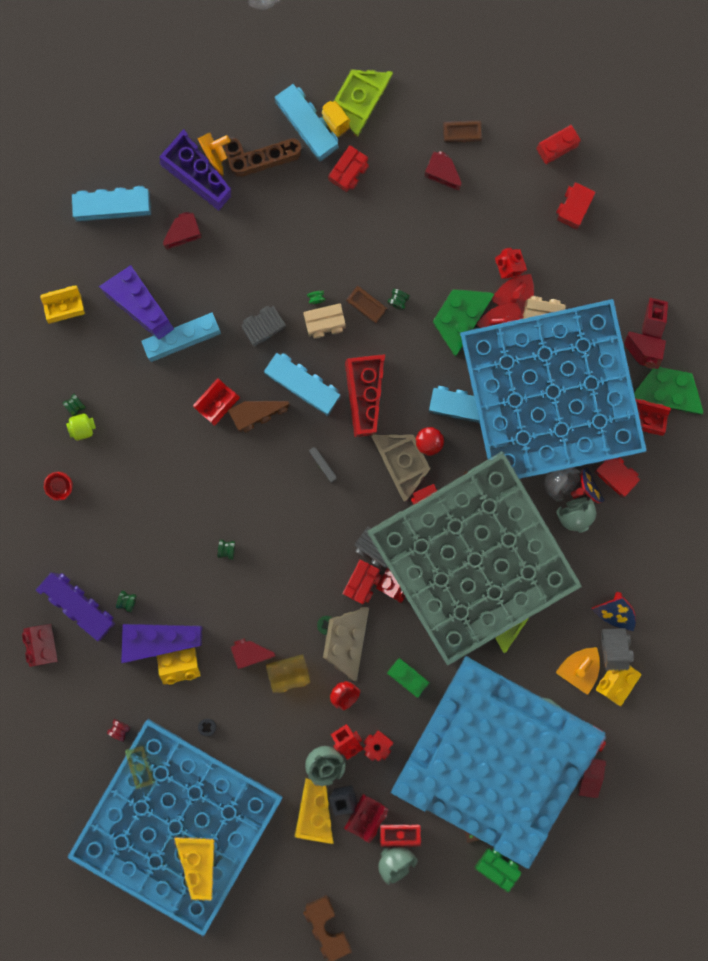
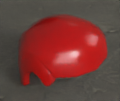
M434 427L421 429L415 438L416 447L426 456L439 453L444 446V436L440 430Z
M58 471L46 477L43 488L46 495L51 499L65 500L73 490V482L66 473Z
M341 682L332 689L330 694L331 703L336 708L339 707L342 710H346L358 700L360 690L351 682Z

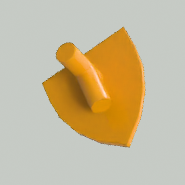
M209 132L197 139L210 163L223 176L224 172L221 161L227 159V155L222 146L229 143L230 138L226 135L214 141Z
M597 647L585 648L573 653L560 665L556 674L588 695L598 678L600 669Z

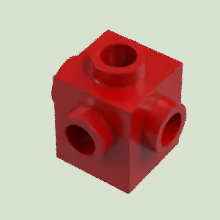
M506 248L501 251L500 255L495 257L501 279L516 278L527 271L521 249L512 250V248Z
M347 724L331 734L336 743L333 745L335 750L343 754L347 760L363 750L359 743L362 739L358 732H352Z
M377 730L373 736L369 734L363 742L365 744L363 749L366 751L364 754L372 761L375 759L380 761L381 758L385 760L391 753L389 748L392 746L393 741ZM379 744L381 748L379 750H375L374 745Z

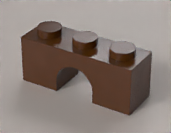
M323 896L307 904L304 915L308 923L312 922L314 926L312 932L316 941L320 940L323 946L320 948L325 959L328 958L329 961H335L351 953L352 948L344 931L330 934L325 929V922L335 916V911L328 896Z

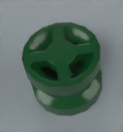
M393 289L392 297L388 299L387 304L404 311L405 303L409 300L410 295L401 290Z
M75 393L71 395L69 400L62 402L72 416H76L77 412L86 409Z
M220 539L217 558L228 557V559L233 560L235 541L225 542V540Z
M122 590L119 594L116 608H123L131 613L137 595H129L126 591Z
M323 616L317 622V628L323 635H327L329 620L332 619L330 616Z

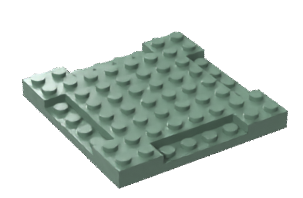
M503 452L491 457L469 470L467 474L367 531L447 665L582 587Z

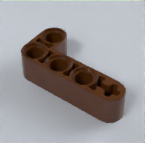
M230 138V142L224 145L231 171L237 177L247 176L297 160L302 154L301 144L294 138L247 153L243 152L242 145L236 138ZM235 145L238 147L236 152L229 151L231 146ZM290 147H294L296 152H292ZM273 152L280 153L278 158L270 157ZM256 157L262 159V162L259 164H254L252 161ZM237 163L244 164L241 170L234 168Z

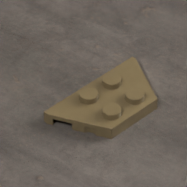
M372 435L371 437L403 502L407 501L430 471L424 455L416 447L414 435Z
M361 607L357 611L343 614V616H337L329 620L323 658L332 663L337 670L343 672L352 681H357L369 612L367 607Z

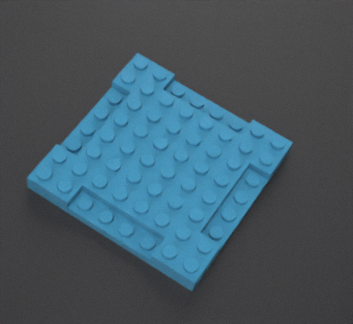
M613 299L460 333L487 459L503 452L517 477L522 479L647 451Z
M465 657L396 780L391 793L423 811L428 810L490 844L494 847L495 851L529 869L584 770L588 768L605 739V732Z
M147 719L67 858L204 936L283 796L254 779L248 778L182 740L176 734ZM174 838L214 839L212 900L191 899Z

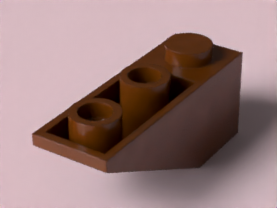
M245 401L228 411L239 432L244 431V433L253 430L255 428L254 425L261 422V424L270 421L271 416L274 414L281 415L287 412L290 403L289 401Z

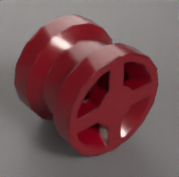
M114 719L112 722L113 726L111 729H108L107 734L124 742L126 739L125 734L130 731L131 727Z

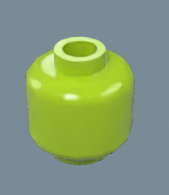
M85 413L70 417L69 423H66L70 438H74L76 441L92 437L93 429H96L93 418H89Z

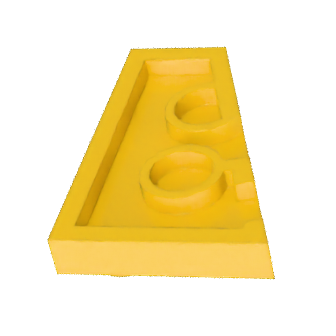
M307 778L305 780L295 837L333 844L326 786L315 785L311 779Z
M174 838L191 899L212 900L214 839Z

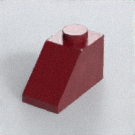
M433 152L424 177L459 191L461 180L452 159L444 152Z
M185 212L180 214L178 218H175L163 241L166 250L202 238L194 213Z
M649 298L642 326V335L661 339L667 323L668 302Z
M629 331L624 345L639 365L651 369L659 368L663 360L666 340Z
M245 638L235 641V646L231 647L238 669L276 656L275 652L255 642L246 641Z
M593 758L588 768L584 770L580 778L579 796L598 798L604 778L605 760Z

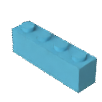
M292 84L275 96L276 104L318 160L322 161L338 149L337 142L339 140L333 132L330 133L327 130L325 120L322 117L318 118L315 114L316 109L313 104L306 102L304 99L305 94L301 88H296Z
M143 186L133 187L132 190H126L125 188H116L114 191L99 189L94 193L78 191L77 194H72L73 217L76 221L151 215L150 193Z
M209 313L175 327L173 331L159 340L152 336L141 342L148 359L152 362L217 336L221 332L213 313Z
M276 353L265 369L264 374L328 416L341 398L340 394H338L339 390L332 385L328 387L323 384V379L316 374L313 376L308 374L304 366L300 364L296 366L291 363L292 359L284 353L281 355Z
M438 386V388L433 389L428 413L480 423L474 396L467 395L468 392L463 390L452 392L444 386Z

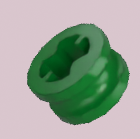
M324 291L308 293L307 296L310 298L309 304L325 302V298H323Z

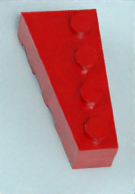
M385 354L347 358L345 361L354 437L372 436L377 432Z

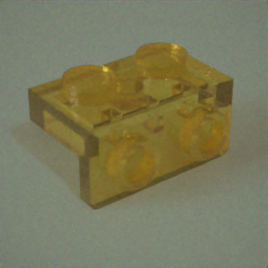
M303 654L266 664L273 693L285 692L290 688L303 687L310 683Z

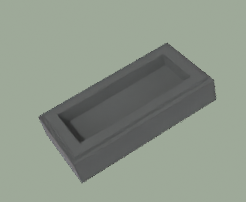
M313 447L310 449L309 453L330 483L336 481V475L317 448Z

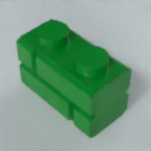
M400 658L396 660L387 672L388 675L417 698L429 684L425 678Z
M488 848L475 865V869L506 892H509L521 875L520 870H518L520 866L512 860L507 862L502 858L503 855L500 852Z

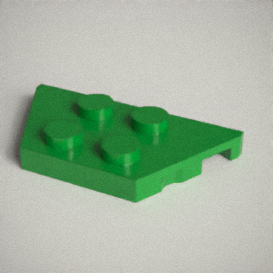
M456 289L451 291L433 320V324L440 332L445 343H447L453 356L456 357L463 346L460 333L473 330L493 298V293Z
M662 367L658 369L652 368L634 392L635 399L662 404L674 410L703 414V408L692 373Z

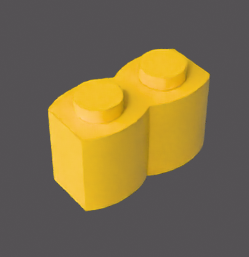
M337 101L326 103L322 107V118L327 123L330 131L338 138L349 130L350 119Z

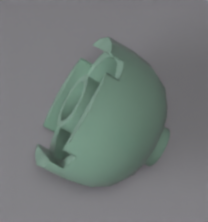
M587 497L578 498L567 502L566 505L568 507L564 509L562 507L558 508L556 513L560 523L571 531L585 532L596 519V509L591 498L589 501Z
M320 746L311 751L305 764L309 779L319 786L333 784L332 781L336 778L339 780L344 774L346 766L341 754L329 746Z
M388 847L381 853L382 858L379 861L378 868L386 884L389 885L390 882L394 884L409 873L408 868L410 865L414 867L418 859L407 848L395 847L391 849Z

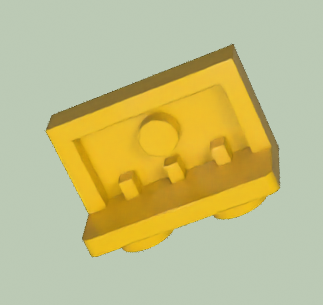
M76 285L40 295L48 324L85 314L82 296Z
M195 648L157 656L159 676L164 685L175 684L183 680H193L201 676Z
M631 666L628 670H609L603 679L600 680L596 691L621 707L642 674Z

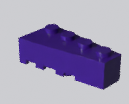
M183 129L159 156L160 165L213 207L220 210L231 197V189Z
M131 265L99 286L108 299L112 300L158 340L174 330Z
M51 572L36 591L40 594L45 593L48 595L49 602L58 608L61 607L66 616L73 621L76 620L78 626L95 640L101 641L115 625V622L112 621L114 617L107 611L102 612L98 609L99 604L92 598L88 600L83 596L85 592L77 585L73 587L69 583L70 579L65 574L61 573L59 575L58 573Z
M123 624L121 663L202 646L203 626Z

